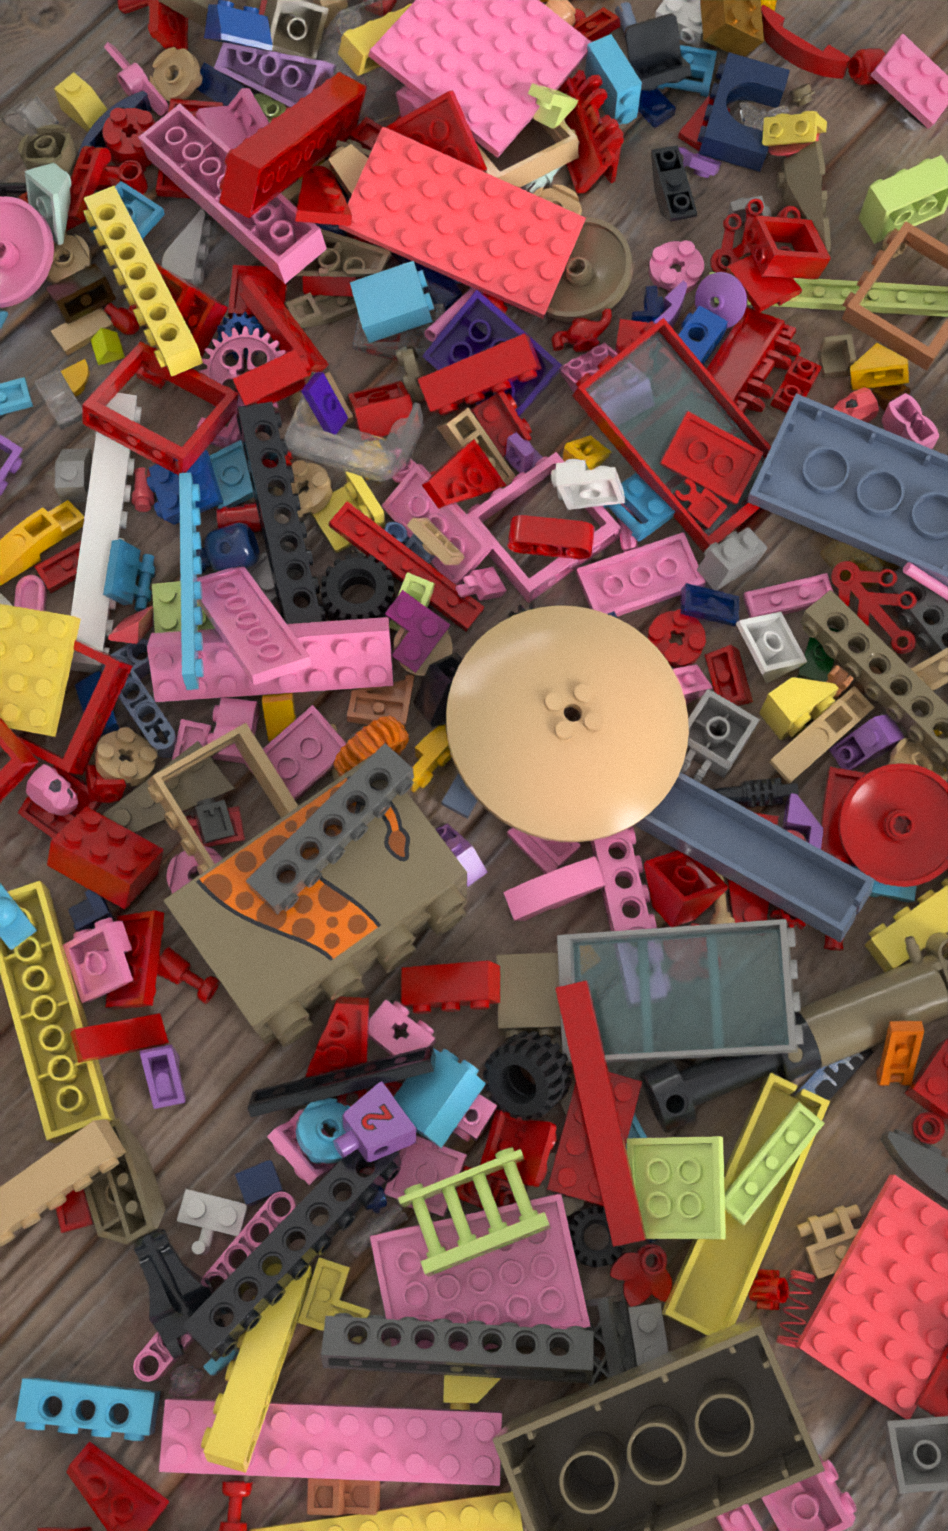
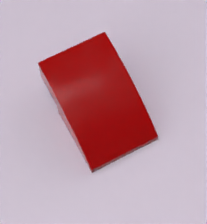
M154 262L198 346L201 357H203L205 349L210 344L228 307L190 282ZM134 304L128 310L135 316L133 310L137 308Z

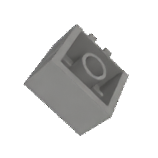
M707 689L688 718V745L680 772L683 774L687 772L692 760H695L702 765L694 775V780L700 783L708 770L725 778L753 734L760 719ZM717 731L720 733V736H714L713 733Z

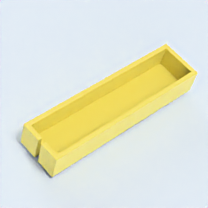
M772 1073L765 1077L724 1169V1192L729 1189L798 1102L822 1120L830 1101L806 1089L797 1092L794 1098L790 1094L795 1092L797 1085ZM815 1136L745 1225L742 1226L725 1211L726 1239L693 1240L662 1310V1315L705 1337L736 1323Z

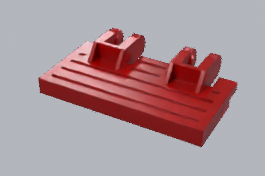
M579 70L573 78L568 77L558 91L579 100L577 106L564 118L567 126L571 130H575V134L580 141L578 145L579 158L566 165L576 193L585 194L616 160L614 153L621 147L624 138L622 133L616 132L619 128L617 120L611 118L604 123L601 120L598 109L608 98L605 89H599L603 82L600 75H592L586 79L583 70Z
M747 307L743 317L735 324L706 368L743 414L746 409L758 413L764 410L765 403L758 397L770 399L774 391L772 387L762 382L765 381L773 367L789 370L793 362L788 356L796 357L801 352V347L790 341L796 333L795 327L786 325L785 320L761 312L758 313L756 310ZM698 387L692 391L693 398L711 404Z

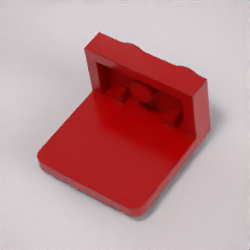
M496 1110L480 1165L496 1159L495 1154L504 1149L512 1147L514 1151L521 1149L525 1160L516 1163L523 1184L524 1186L539 1187L546 1177L547 1160L550 1150L556 1142V1124L548 1121H523L521 1117L515 1119L510 1117L508 1112L504 1113L502 1110ZM504 1168L487 1175L509 1183Z

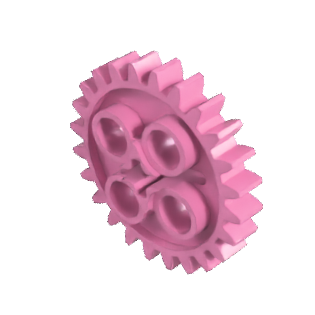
M244 326L240 335L235 328H232L231 337L222 332L223 341L220 343L213 339L212 342L216 348L214 350L205 349L210 358L202 359L203 363L207 365V369L200 370L199 372L225 386L227 382L239 376V372H244L243 350L245 348L248 349L247 368L249 371L256 368L253 364L255 354L265 353L267 355V362L286 354V351H276L280 344L277 340L269 344V333L260 338V330L258 328L254 330L252 335L249 334L246 326ZM229 352H236L239 356L238 363L235 366L230 367L225 364V356ZM239 394L237 409L238 407L244 406ZM277 402L273 404L275 408H279Z

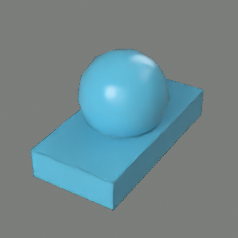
M0 883V937L8 948L12 950L35 933L37 929Z

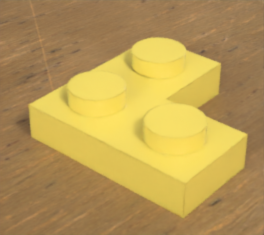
M318 1258L297 1323L324 1331L325 1316L347 1313L353 1317L367 1318L370 1315L371 1310L340 1300L350 1267ZM357 1336L352 1338L351 1341L361 1343L363 1337Z

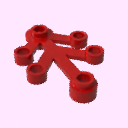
M752 199L746 204L745 212L747 215L741 244L732 249L734 234L740 228L742 220L735 213L728 215L724 219V234L721 248L716 250L710 259L711 268L715 273L727 272V267L739 261V258L746 253L752 255L744 235L754 217L763 212L764 205L760 199ZM751 204L757 205L758 212L751 210ZM794 206L783 208L777 215V217L787 218V214L790 212L794 215L795 219H801L800 211ZM730 218L736 221V227L729 225L728 221ZM788 246L778 248V250L792 251ZM722 257H726L728 259V266H724L721 263Z
M850 561L838 563L831 574L833 584L839 588L838 597L849 607L852 591L859 599L857 616L869 627L871 613L892 638L891 645L897 653L908 654L912 652L917 643L914 634L901 630L880 605L900 606L903 609H911L916 605V596L909 591H904L900 594L868 592L861 583H880L884 587H892L897 582V574L890 569H884L881 572L860 571L859 567ZM845 570L851 573V578L848 581L841 579V574ZM886 573L893 575V580L889 584H885L882 579ZM905 595L912 597V603L909 606L902 604V598ZM902 636L908 639V645L904 648L898 645V639Z

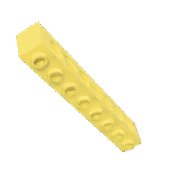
M115 186L85 197L84 201L87 206V210L83 211L90 227H96L93 232L99 246L105 245L106 247L103 252L109 266L115 264L114 275L120 286L125 284L124 295L130 306L135 304L137 309L133 310L140 327L143 325L147 327L144 330V334L150 347L156 345L158 349L154 353L160 367L166 366L172 377L203 364L198 346Z

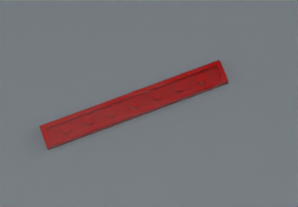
M585 980L556 987L555 990L613 1247L644 1241L647 1238L588 981Z

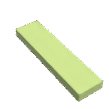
M798 1102L725 1192V1211L742 1226L745 1225L825 1123Z

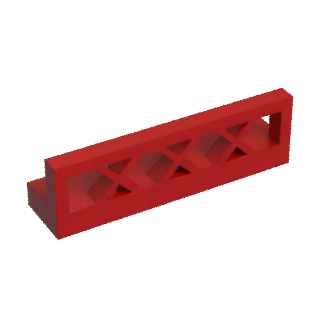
M247 275L242 280L247 287L239 295L267 333L270 334L273 341L277 340L280 343L279 349L285 350L286 353L296 349L299 357L305 355L311 367L312 376L316 372H322L329 364L263 276Z

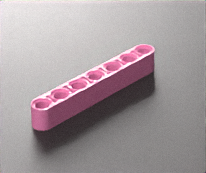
M277 1192L270 1196L203 1277L209 1279L210 1282L216 1276H221L226 1280L236 1270L231 1261L233 1254L238 1250H243L248 1257L261 1244L256 1242L253 1237L255 1227L265 1224L270 1234L298 1205L295 1198L286 1192ZM283 1198L288 1199L291 1204L289 1213L286 1216L278 1217L274 1211L276 1202ZM157 1332L137 1355L133 1365L134 1373L140 1380L146 1382L161 1379L179 1357L174 1359L170 1355L165 1343ZM187 1333L181 1336V1344L185 1351L193 1342V1339ZM149 1356H154L159 1363L158 1370L154 1375H149L144 1370V1361Z

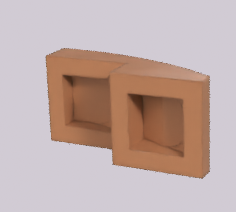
M308 1478V1515H377V1512L380 1511V1481Z

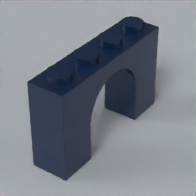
M729 52L726 63L720 62L716 74V79H719L720 82L713 85L709 99L714 100L713 105H707L703 119L708 121L707 126L702 125L697 142L702 143L699 154L760 172L769 146L762 144L763 131L737 122L728 112L727 105L738 100H749L778 109L790 70Z

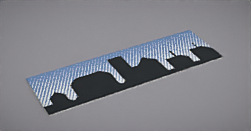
M869 1048L817 1070L797 1092L806 1089L829 1101L873 1054V1051Z

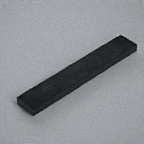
M428 1046L255 1090L252 1092L248 1111L251 1117L374 1087L381 1081L386 1084L430 1073L435 1068L436 1054L433 1046Z

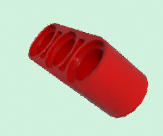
M517 515L511 518L507 547L513 552L522 554L588 559L592 555L595 527L591 523L584 521Z

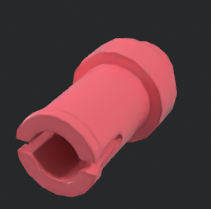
M144 467L134 470V491L131 494V502L139 512L150 511L151 506L155 503V495L147 484V477L151 475L149 469H147V475H145L146 468Z

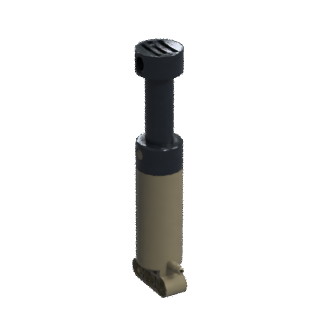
M940 932L931 935L926 942L927 955L923 957L913 936L906 937V950L911 962L802 1006L801 1011L795 1012L796 1025L802 1024L803 1044H797L798 1052L712 1057L678 1071L672 1061H668L641 1072L640 1077L646 1097L660 1127L667 1133L696 1121L695 1106L768 1077L770 1073H777L779 1077L790 1082L884 1043L889 1021H922L924 1026L948 1016V952L943 956L941 952L944 944L948 943V935ZM783 1014L761 1024L760 1038L738 1047L785 1044Z

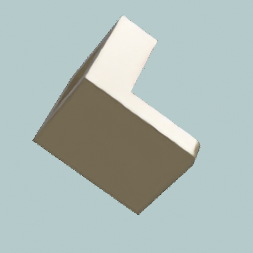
M851 334L823 338L817 354L819 365L822 366V379L850 376V366L856 361Z

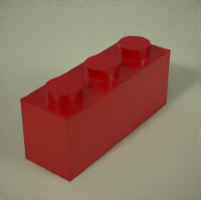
M489 960L401 967V1005L413 1009V1013L428 1014L431 1013V1008H441V1011L457 1012L460 1011V1006L469 1005L474 1010L489 1009V1004L500 1003V965Z

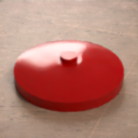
M908 763L881 766L859 778L845 795L838 818L840 842L851 863L859 871L875 879L874 881L897 887L920 885L942 874L948 868V783L935 772L925 767Z

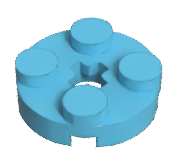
M326 1098L311 1102L299 1116L296 1123V1139L302 1151L307 1154V1157L313 1163L332 1164L338 1163L343 1158L337 1152L333 1140L346 1133L343 1128L342 1115L350 1108L349 1105L345 1107L343 1104L338 1103L337 1099ZM323 1124H327L329 1128L336 1129L332 1137H327L321 1132Z

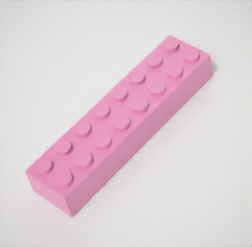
M178 104L138 137L147 158L285 284L327 249L321 229L315 223L295 222L297 207L281 193L249 219L219 203L221 196L219 186L222 178L225 176V157L230 148L181 104Z
M389 617L287 624L310 655L311 667L256 685L252 684L216 629L198 630V632H202L203 651H198V659L202 658L204 677H199V689L186 690L182 677L181 631L151 633L147 652L155 702L393 686Z

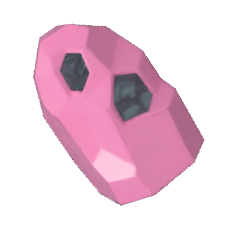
M43 764L34 771L27 782L26 794L33 802L49 813L67 815L76 809L78 804L77 795L70 788V783L60 776L55 768Z

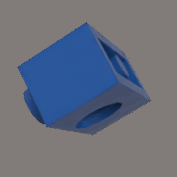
M699 305L694 314L689 313L681 326L683 329L678 336L704 366L723 339L728 321ZM691 338H696L700 341H693Z

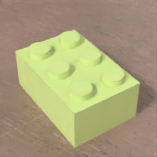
M943 156L925 159L908 170L902 169L894 176L885 180L879 179L870 185L858 219L874 244L884 240L886 235L895 228L900 230L905 221L916 226L945 213L948 206V164Z

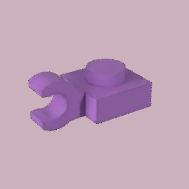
M678 147L684 157V167L689 166L695 169L694 173L696 175L709 178L710 175L714 176L718 173L722 162L698 153H691L684 147Z

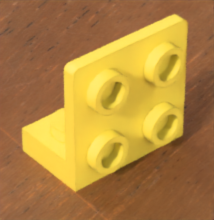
M356 467L345 472L347 483L344 484V487L332 493L330 501L321 511L312 514L335 552H340L352 545L328 526L329 521L346 501L381 528L386 526L382 507Z

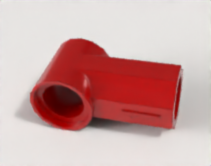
M128 160L120 166L104 165L95 189L102 191L116 186L122 181L144 195L148 189V182L141 165L137 161Z

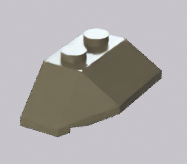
M117 1117L110 1122V1125L126 1153L117 1159L119 1164L103 1174L99 1171L92 1176L93 1182L84 1188L97 1235L101 1238L131 1246L136 1243L137 1239L158 1229L166 1208L148 1154L123 1119Z

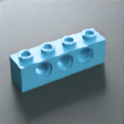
M33 1377L22 1378L15 1421L25 1422L24 1428L32 1430H45V1425L47 1424L58 1426V1432L78 1434V1429L84 1428L92 1429L91 1436L111 1437L112 1432L125 1433L124 1439L144 1441L145 1435L149 1436L155 1433L161 1391ZM53 1396L58 1397L62 1402V1410L57 1416L51 1414L48 1409V1403ZM85 1400H90L95 1405V1414L91 1419H86L81 1413V1406ZM119 1403L124 1404L129 1411L128 1418L124 1423L118 1422L114 1417V1409Z

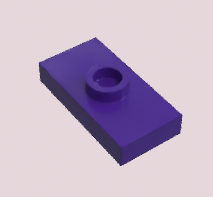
M316 372L301 392L326 436L334 437L347 421L348 416L323 372Z

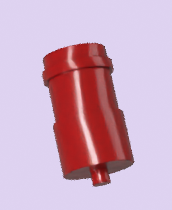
M255 503L228 508L224 506L216 510L218 529L241 522L247 524L253 532H262Z

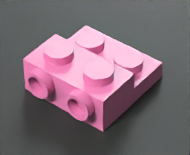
M112 918L100 920L94 923V929L76 932L73 934V940L63 944L81 1003L91 1002L133 981L125 957V953L131 951L132 948L123 921L113 922Z
M820 1454L819 1457L825 1471L762 1497L779 1531H843L853 1526L856 1518L853 1514L857 1511L856 1505L848 1492L841 1493L835 1482L838 1480L835 1467L829 1460L823 1461Z

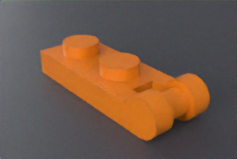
M889 1021L880 1066L876 1070L878 1086H889L890 1083L899 1082L901 1086H910L912 1084L924 1035L922 1021Z

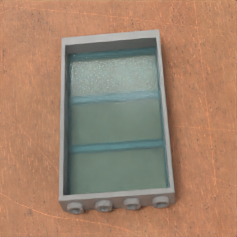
M786 919L557 935L559 987L585 980L588 981L606 1063L798 1052L797 1044H803L802 1024L796 1025L795 1012L801 1011L799 992H793L792 979H798L797 960H791L790 947H796L794 927L788 928ZM561 1016L562 1054L566 1053L569 1059L566 1061V1064L572 1065Z

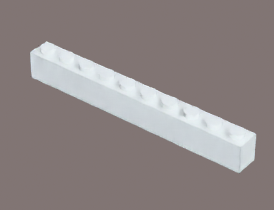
M117 393L106 407L140 424L142 407L137 406V395ZM96 431L71 616L81 619L77 634L78 640L110 654V648L105 647L106 637L113 631L114 620H109L110 609H116V601L104 596L103 592L111 543L113 540L118 539L124 541V538H119L120 529H126L128 512L123 511L124 502H130L131 485H127L128 475L133 476L135 459L130 458V449ZM74 650L70 670L95 673L102 671V663Z

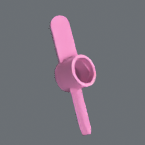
M107 42L104 48L123 69L117 74V79L125 93L131 96L141 91L146 92L152 109L159 116L166 115L169 110L167 101L149 82L142 68L137 63L130 65L123 55L111 43Z

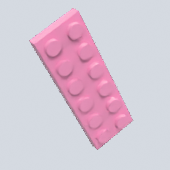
M245 566L228 568L197 578V581H201L202 599L197 600L198 604L253 685L265 683L311 667L310 655Z

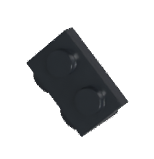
M673 13L629 25L625 28L628 61L642 82L641 91H652L658 85L678 83L684 77L691 76V66L681 56L677 17Z

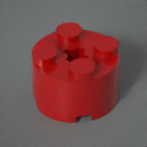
M115 108L110 112V117L103 126V138L106 148L111 153V161L116 166H120L125 161L134 160L141 165L143 172H145L146 168L153 164L147 158L138 138L155 124L153 116L149 111L137 108Z

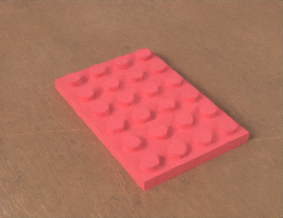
M889 1175L795 1347L906 1420L911 1419L917 1408L915 1402L945 1346L948 1345V1210L896 1175Z

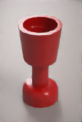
M170 947L166 948L160 955L157 976L177 985L184 981L197 989V998L204 1004H207L217 992L221 983L220 980L214 976H209L204 980L190 971L191 964Z
M222 1481V1493L225 1496H229L227 1521L220 1522L218 1531H247V1523L241 1521L243 1497H248L251 1494L253 1482Z

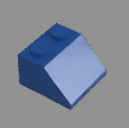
M218 0V4H208L205 39L272 51L273 45L268 16L259 15V9L243 6V10L235 9L234 3L224 0Z

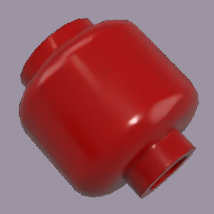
M880 48L858 50L850 59L848 65V72L853 81L858 85L879 84L871 76V73L883 59L885 52Z

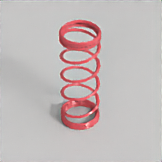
M791 1270L790 1275L792 1277L789 1278V1281L808 1292L791 1291L789 1294H813L811 1290L795 1283L791 1279H801L814 1283L816 1277L805 1272ZM788 1295L789 1299L804 1307L789 1306L784 1307L783 1311L801 1322H781L779 1325L784 1330L800 1337L801 1335L784 1327L782 1324L805 1325L807 1324L806 1321L787 1312L785 1309L808 1310L810 1307ZM778 1335L776 1342L797 1348L795 1347L797 1342L792 1340H799V1338Z

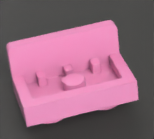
M302 1108L290 1121L276 1127L267 1137L273 1143L276 1152L284 1156L294 1167L296 1175L306 1181L308 1185H311L326 1176L337 1163H313L300 1148L296 1139V1123L305 1109ZM322 1129L321 1132L327 1137H330L327 1134V1132L324 1129Z

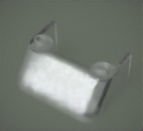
M367 0L339 11L322 34L316 60L336 65L332 77L341 72L367 86L357 126L365 117L377 123L400 114L395 92L405 86L402 82H395L392 75L382 69L357 76L338 55L343 33L349 29L360 27L370 20L374 21L383 17L382 0Z

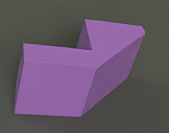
M791 793L786 800L782 828L786 831L795 830L806 834V842L821 849L823 827L799 796Z

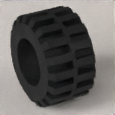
M357 553L355 558L348 554L345 555L344 561H341L339 558L334 561V568L328 566L325 570L326 576H322V587L320 589L325 613L327 612L330 621L386 617L385 613L395 601V590L390 570H386V566L382 561L376 563V557L369 555L368 559L364 558V553ZM357 584L367 585L375 591L368 601L359 604L350 603L342 598L346 589Z
M522 1031L517 1035L514 1034L489 1055L490 1058L486 1060L485 1067L487 1070L483 1072V1079L488 1081L485 1085L486 1090L493 1095L490 1097L493 1103L497 1102L500 1105L499 1109L504 1113L506 1111L510 1112V1117L517 1119L521 1116L523 1121H529L531 1118L534 1120L539 1119L548 1113L569 1091L567 1088L572 1082V1078L569 1077L572 1073L571 1066L566 1065V1061L569 1059L566 1053L562 1054L559 1051L560 1045L557 1042L552 1044L550 1042L551 1038L547 1035L540 1037L539 1032L532 1031L530 1034L527 1031ZM520 1066L532 1075L535 1084L524 1077Z

